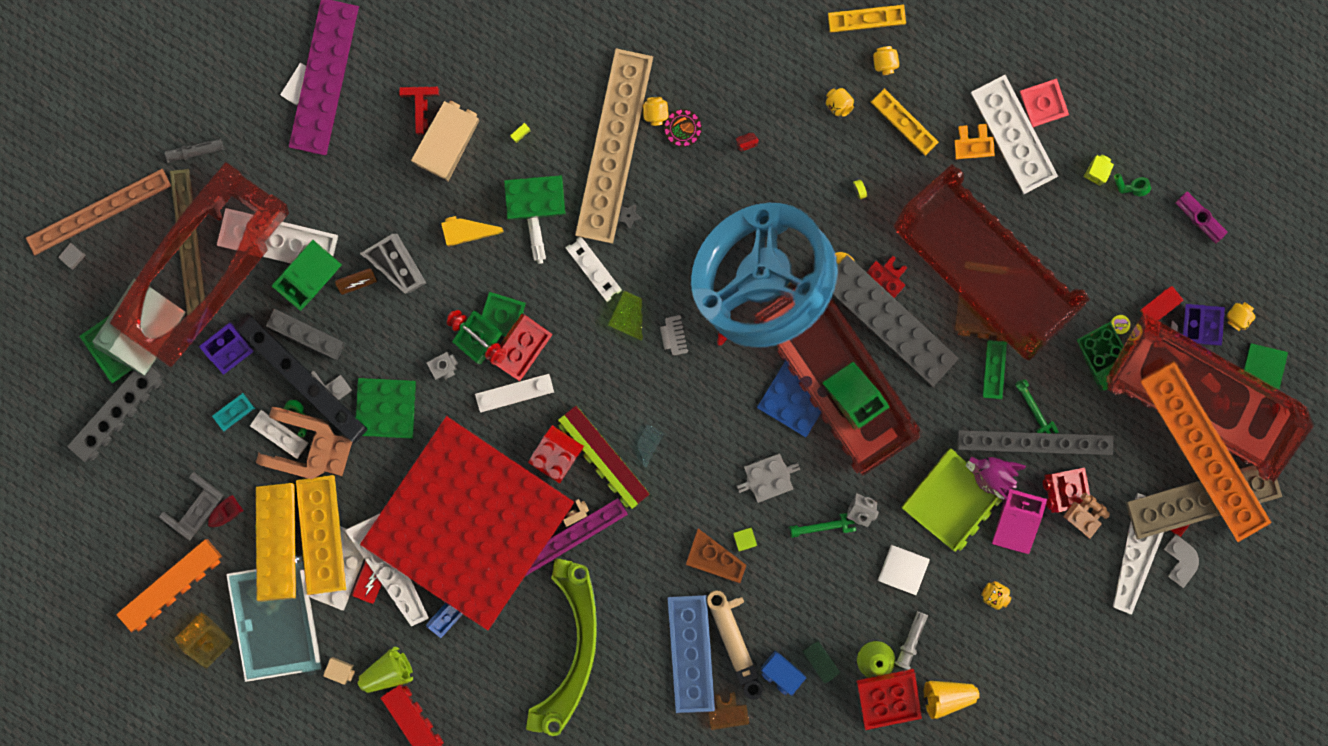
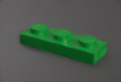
M987 340L982 398L1002 399L1007 342Z

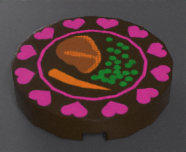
M679 109L668 116L664 124V133L667 140L673 145L689 147L700 138L702 123L694 112L687 109Z

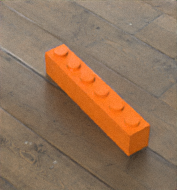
M208 539L204 540L116 615L131 632L135 630L139 632L147 625L146 621L150 617L155 619L162 613L160 609L163 606L169 607L177 600L175 598L176 595L180 592L182 595L191 588L189 584L194 580L198 582L205 577L206 574L204 572L208 568L213 570L221 563L219 559L222 555Z

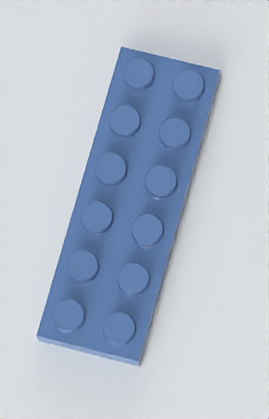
M707 595L668 597L676 713L715 711Z

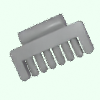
M680 315L666 318V326L660 327L664 350L671 348L673 356L688 352V349H682L686 348L687 345L683 344L686 343V340L683 339L685 335H679L684 333V330H679L683 329V326L680 325L682 321H676L681 319Z

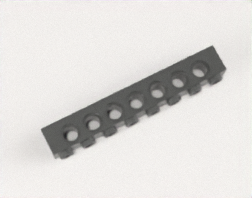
M957 430L956 450L1113 455V436Z

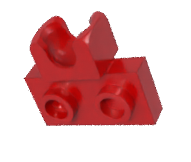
M892 256L884 266L876 260L867 273L895 298L906 285L899 278L905 272L907 266L903 265L900 269H895L893 263L896 258Z

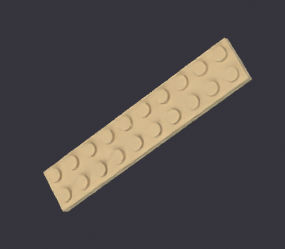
M621 49L615 50L575 236L611 244L614 242L653 56Z

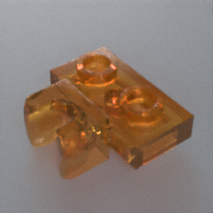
M734 692L730 693V700L728 702H723L719 694L715 695L718 709L709 712L711 730L749 724L746 704L736 705Z

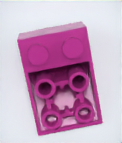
M1010 489L1005 494L1008 500L1003 501L992 544L1029 554L1047 499Z

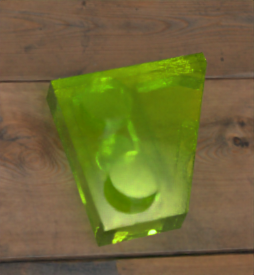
M623 290L608 326L642 341V298Z

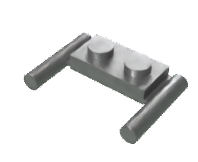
M195 472L189 478L202 487L204 491L178 523L165 512H162L159 516L162 521L189 541L224 497V494Z

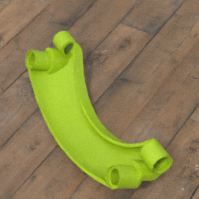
M555 558L551 579L564 592L573 610L577 628L576 652L566 678L553 694L529 709L526 730L544 732L551 736H557L561 733L581 699L593 665L597 636L596 605L588 568L569 560ZM578 568H582L585 571V577L582 579H578L575 576V570ZM550 722H557L559 729L551 731L549 729Z

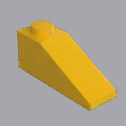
M456 216L446 218L445 222L441 223L448 247L504 233L501 227L457 219Z

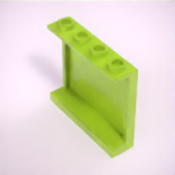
M949 448L901 508L956 552L957 550L961 551L965 547L967 537L969 535L973 536L980 527L977 525L981 520H987L992 513L990 509L994 505L998 506L1002 499L995 494H988L983 489H980L974 474L966 467L967 462Z

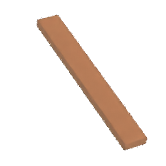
M160 169L27 237L26 240L33 254L37 255L171 187V184L164 170Z

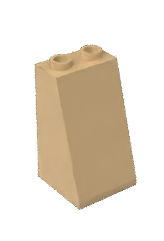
M453 101L449 103L443 102L411 160L415 165L446 181H449L480 121L476 117L477 114L468 109L465 112L459 109L460 105Z

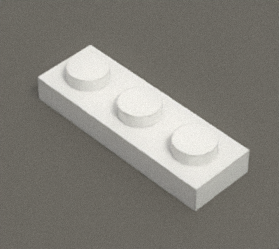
M262 410L250 425L296 459L300 457L309 444L277 420L271 419Z

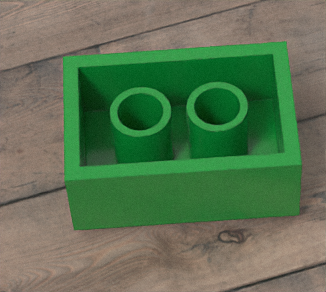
M562 175L504 180L508 220L566 215Z

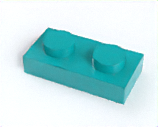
M242 393L212 417L220 428L226 431L253 411L255 407L246 395Z

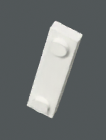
M546 374L477 393L475 396L481 413L554 392L550 375Z

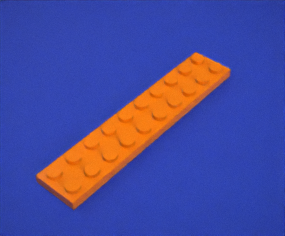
M1173 360L1141 379L1140 382L1237 542L1271 524L1270 519L1175 361Z

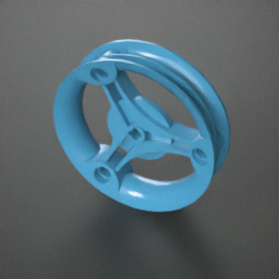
M781 203L752 205L735 212L723 220L712 230L701 245L694 261L691 276L694 301L703 316L730 341L748 347L777 345L805 331L817 320L828 305L837 279L836 255L830 241L803 211ZM788 228L802 233L808 239L814 251V273L806 276L803 280L792 275L790 260L781 250L777 249V235ZM756 231L753 250L739 265L736 278L719 292H714L716 272L724 256L739 240ZM765 237H767V247H765ZM789 283L797 286L795 291L786 288ZM777 296H786L793 298L795 304L783 315L764 323L744 324L730 319V311L749 300L753 302H766Z

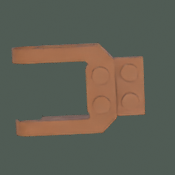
M278 407L271 408L269 415L271 419L316 432L314 433L307 456V464L258 453L256 459L257 464L309 479L321 475L324 471L340 476L343 475L352 442L346 436L335 434L326 420Z

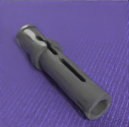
M222 138L191 146L183 145L181 148L165 151L166 160L168 163L183 159L186 161L195 156L223 151Z

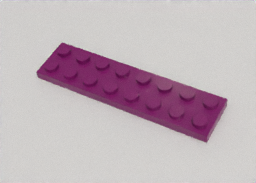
M321 0L289 148L327 156L359 6L334 0Z

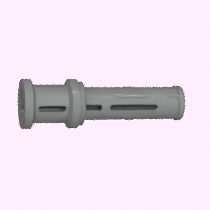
M916 612L905 644L900 647L901 652L898 660L894 662L895 665L907 670L911 669L910 663L913 656L917 653L915 648L928 615Z

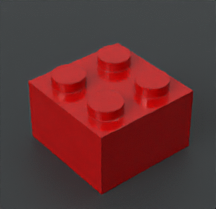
M552 425L528 463L560 484L584 446Z

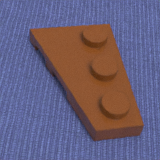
M699 528L697 529L686 565L741 583L746 564Z

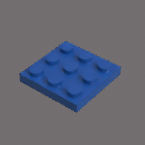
M788 359L785 360L757 406L761 411L804 437H807L823 411L822 406L809 389L812 385L811 377L804 376L802 378L793 363ZM824 385L820 386L817 390V394L820 397H826L829 394Z

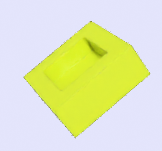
M524 123L510 136L517 143L531 130Z

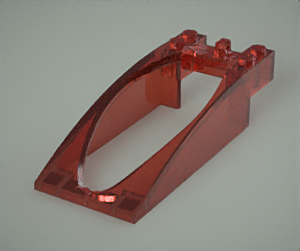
M225 162L185 210L153 253L114 314L110 325L171 368L268 251L265 242L289 214L287 204L274 195H269L243 177L241 172ZM231 196L256 212L246 224L243 237L231 264L208 296L188 316L165 334L157 338L145 337L141 329V316L150 282L209 213L217 220H222L220 209Z

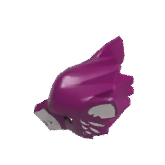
M971 457L966 463V467L974 474L980 489H983L988 494H995L1002 500H1008L1004 493L1012 488H1017V481L1013 478L1015 476L1018 477L1016 471L1026 468L1025 465L1006 462L995 457H988L980 461Z

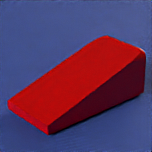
M753 132L736 138V143L741 152L756 147L759 142Z
M1170 286L1140 311L1148 322L1153 325L1179 305L1183 299L1175 288Z

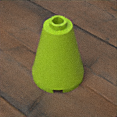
M880 641L865 644L857 656L858 668L868 678L890 674L895 666L893 650L887 644ZM881 660V664L876 666V662Z
M398 647L388 650L359 676L358 686L362 691L370 693L406 684L413 680V677L410 678V673L413 672L411 665L404 653L399 654L397 651L399 650Z

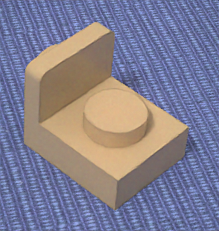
M579 499L575 501L580 511L577 513L575 509L566 514L567 518L563 520L566 527L588 516L586 512L589 509L585 501L580 502Z

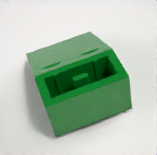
M312 239L275 279L272 287L301 311L342 264Z
M1111 322L1076 340L1100 391H1104L1121 382L1116 377L1129 355Z
M854 362L822 383L854 431L890 407L879 390Z

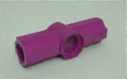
M1188 191L1175 202L1191 219L1192 223L1198 226L1215 244L1228 233L1211 216L1210 211L1205 209ZM1199 212L1205 215L1203 223L1197 219Z

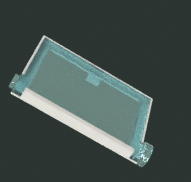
M302 555L295 556L296 598L257 601L256 569L226 574L245 682L306 672L307 675L318 674V670L322 669L310 597L307 595Z

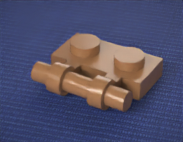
M1083 493L1081 495L1082 503L1079 505L1074 502L1063 517L1091 539L1102 524L1098 521V518L1102 516L1104 519H1107L1110 513L1103 504L1096 502L1095 497ZM1092 507L1093 511L1089 513L1087 510Z

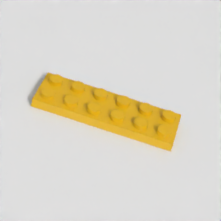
M330 475L296 480L307 595L345 591L346 582L335 476Z
M292 483L256 487L257 601L259 602L296 598L294 484Z

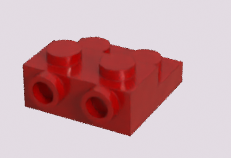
M1085 468L1044 475L1043 488L1048 492L1049 497L1047 498L1046 505L1051 510V513L1067 511L1074 502L1079 505L1082 503L1081 495L1083 493L1090 495Z

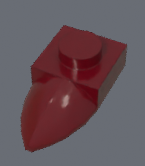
M233 495L226 498L212 511L208 521L209 527H218L231 522L244 511Z

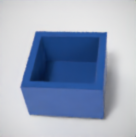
M776 650L761 667L763 671L762 676L770 683L772 681L776 682L777 689L784 695L789 693L792 696L806 679V676Z

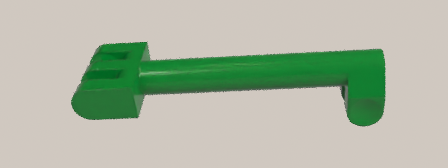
M1022 379L1016 382V388L1023 395L1041 427L1036 432L1051 434L1049 429L1052 428L1055 434L1059 433L1053 421L1047 424L1027 389L1029 386L1027 380Z
M848 513L839 514L840 520L801 527L797 525L789 526V530L791 531L790 536L793 538L799 537L800 534L842 528V533L856 531V527L848 528L849 524H854L855 522L853 520L847 521Z

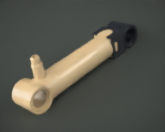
M714 590L707 597L708 606L741 685L744 684L745 696L751 700L758 699L762 695L763 688L761 683L755 680L759 677L731 611L732 608L744 603L743 597L728 602L723 592ZM714 595L722 597L720 605L712 604L711 598ZM755 684L758 686L756 694L748 692L750 685Z

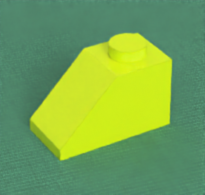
M1096 155L1083 177L1101 186L1106 183L1114 164L1105 155Z

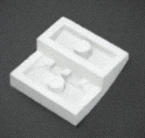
M891 545L878 581L916 595L930 559Z

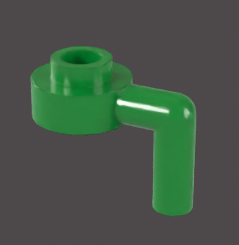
M1121 174L1114 175L1120 193L1133 192L1135 196H1145L1151 191L1150 181L1145 177L1137 178L1130 185H1125Z
M297 400L287 401L283 408L304 414V407ZM300 427L298 436L305 437L308 429Z

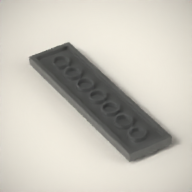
M846 255L837 265V279L833 295L934 387L959 358L852 258Z

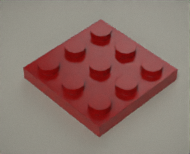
M914 669L857 680L865 730L922 719Z

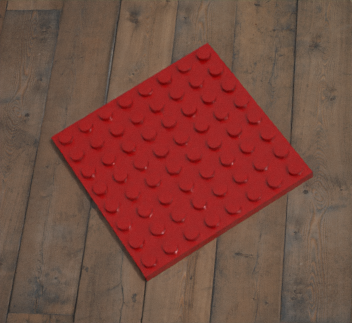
M446 416L360 545L486 630H489L574 504V501Z

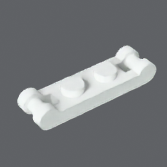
M578 237L574 244H569L565 248L608 302L612 299L611 296L615 293H620L622 289L583 238ZM582 247L585 252L579 256L576 251ZM609 282L612 287L605 291L603 286Z

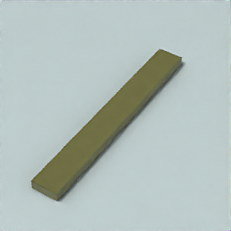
M190 170L170 171L188 323L208 321Z

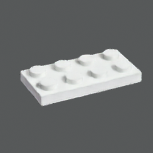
M340 526L346 590L309 595V597L344 611L364 562V557L346 533V528Z

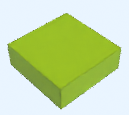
M752 527L733 533L739 551L757 546Z

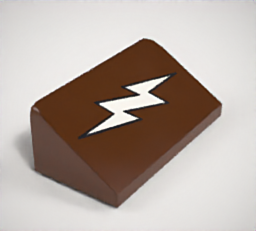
M371 268L335 281L342 295L377 282L374 271Z

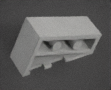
M391 234L360 253L405 294L411 293L426 284L398 234Z

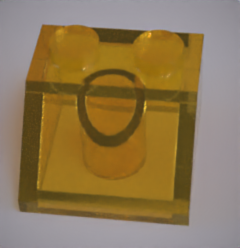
M203 612L174 638L185 654L206 669L234 642Z

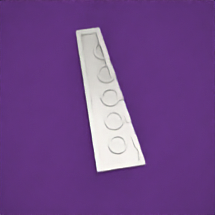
M1137 493L1135 499H1139L1146 496ZM1130 522L1113 603L1114 608L1129 614L1133 613L1164 532L1136 539L1132 522Z
M380 514L346 529V533L409 624L413 626L428 619L429 617L411 579L360 545Z

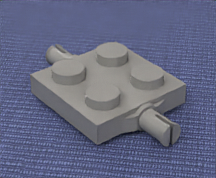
M780 453L744 466L747 482L737 485L739 493L750 489L759 503L793 490L790 473L800 470L798 462L786 466Z

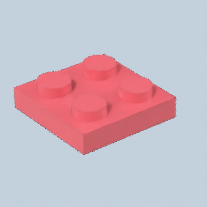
M1057 79L1020 91L1032 127L1069 115Z

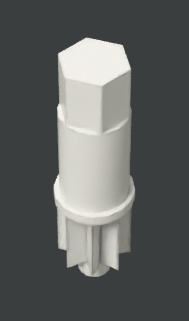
M537 217L530 218L527 221L533 258L538 264H542L546 256L539 220Z

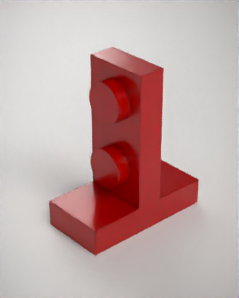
M399 87L401 97H415L416 134L425 135V130H428V119H425L424 111H428V100H424V97L439 96V88Z

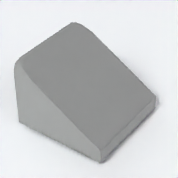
M70 243L59 258L70 269L74 270L85 254Z

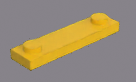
M904 5L828 13L829 32L906 25Z
M883 89L871 101V104L924 156L939 143L886 89Z

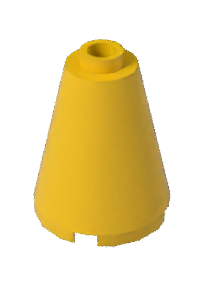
M941 681L926 682L924 685V698L927 697L929 705H925L927 713L931 719H938L975 704L977 699H979V690L973 684Z

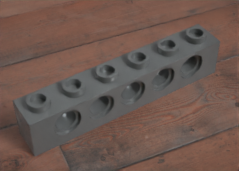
M153 365L145 376L134 371L67 447L84 462L93 461L99 455L98 450L101 446L106 447L112 440L110 436L115 431L118 433L124 427V420L127 417L131 418L137 412L136 407L140 402L144 404L149 399L150 394L148 393L153 388L156 390L162 384L164 375ZM145 378L147 381V386L144 389L139 387V380ZM130 392L134 395L132 403L126 401V395ZM116 407H119L122 411L121 416L118 418L113 415V410ZM104 421L109 425V429L106 432H103L100 428L101 423ZM90 436H94L96 439V444L92 447L88 444Z

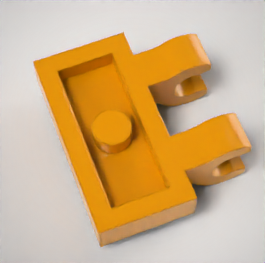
M987 124L977 125L979 138L968 139L967 126L958 127L960 140H954L956 159L995 156L993 137H987Z

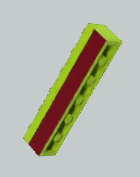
M577 406L573 407L559 419L561 424L558 426L565 434L569 432L574 440L584 446L585 454L583 456L590 464L594 462L598 467L595 471L602 479L606 477L610 483L607 485L614 493L618 491L622 496L620 501L626 508L630 506L633 509L650 495Z

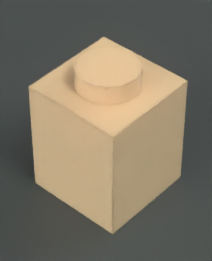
M332 657L323 676L345 685L347 681H352L355 673L352 670L354 665Z

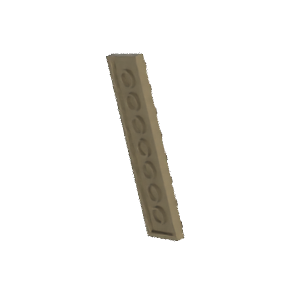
M1272 460L1240 469L1259 503L1282 497ZM1201 481L1126 502L1136 539H1142L1221 515Z

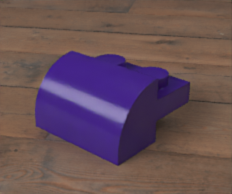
M1186 304L1183 343L1222 346L1225 307Z
M231 322L199 345L200 349L223 375L254 352Z

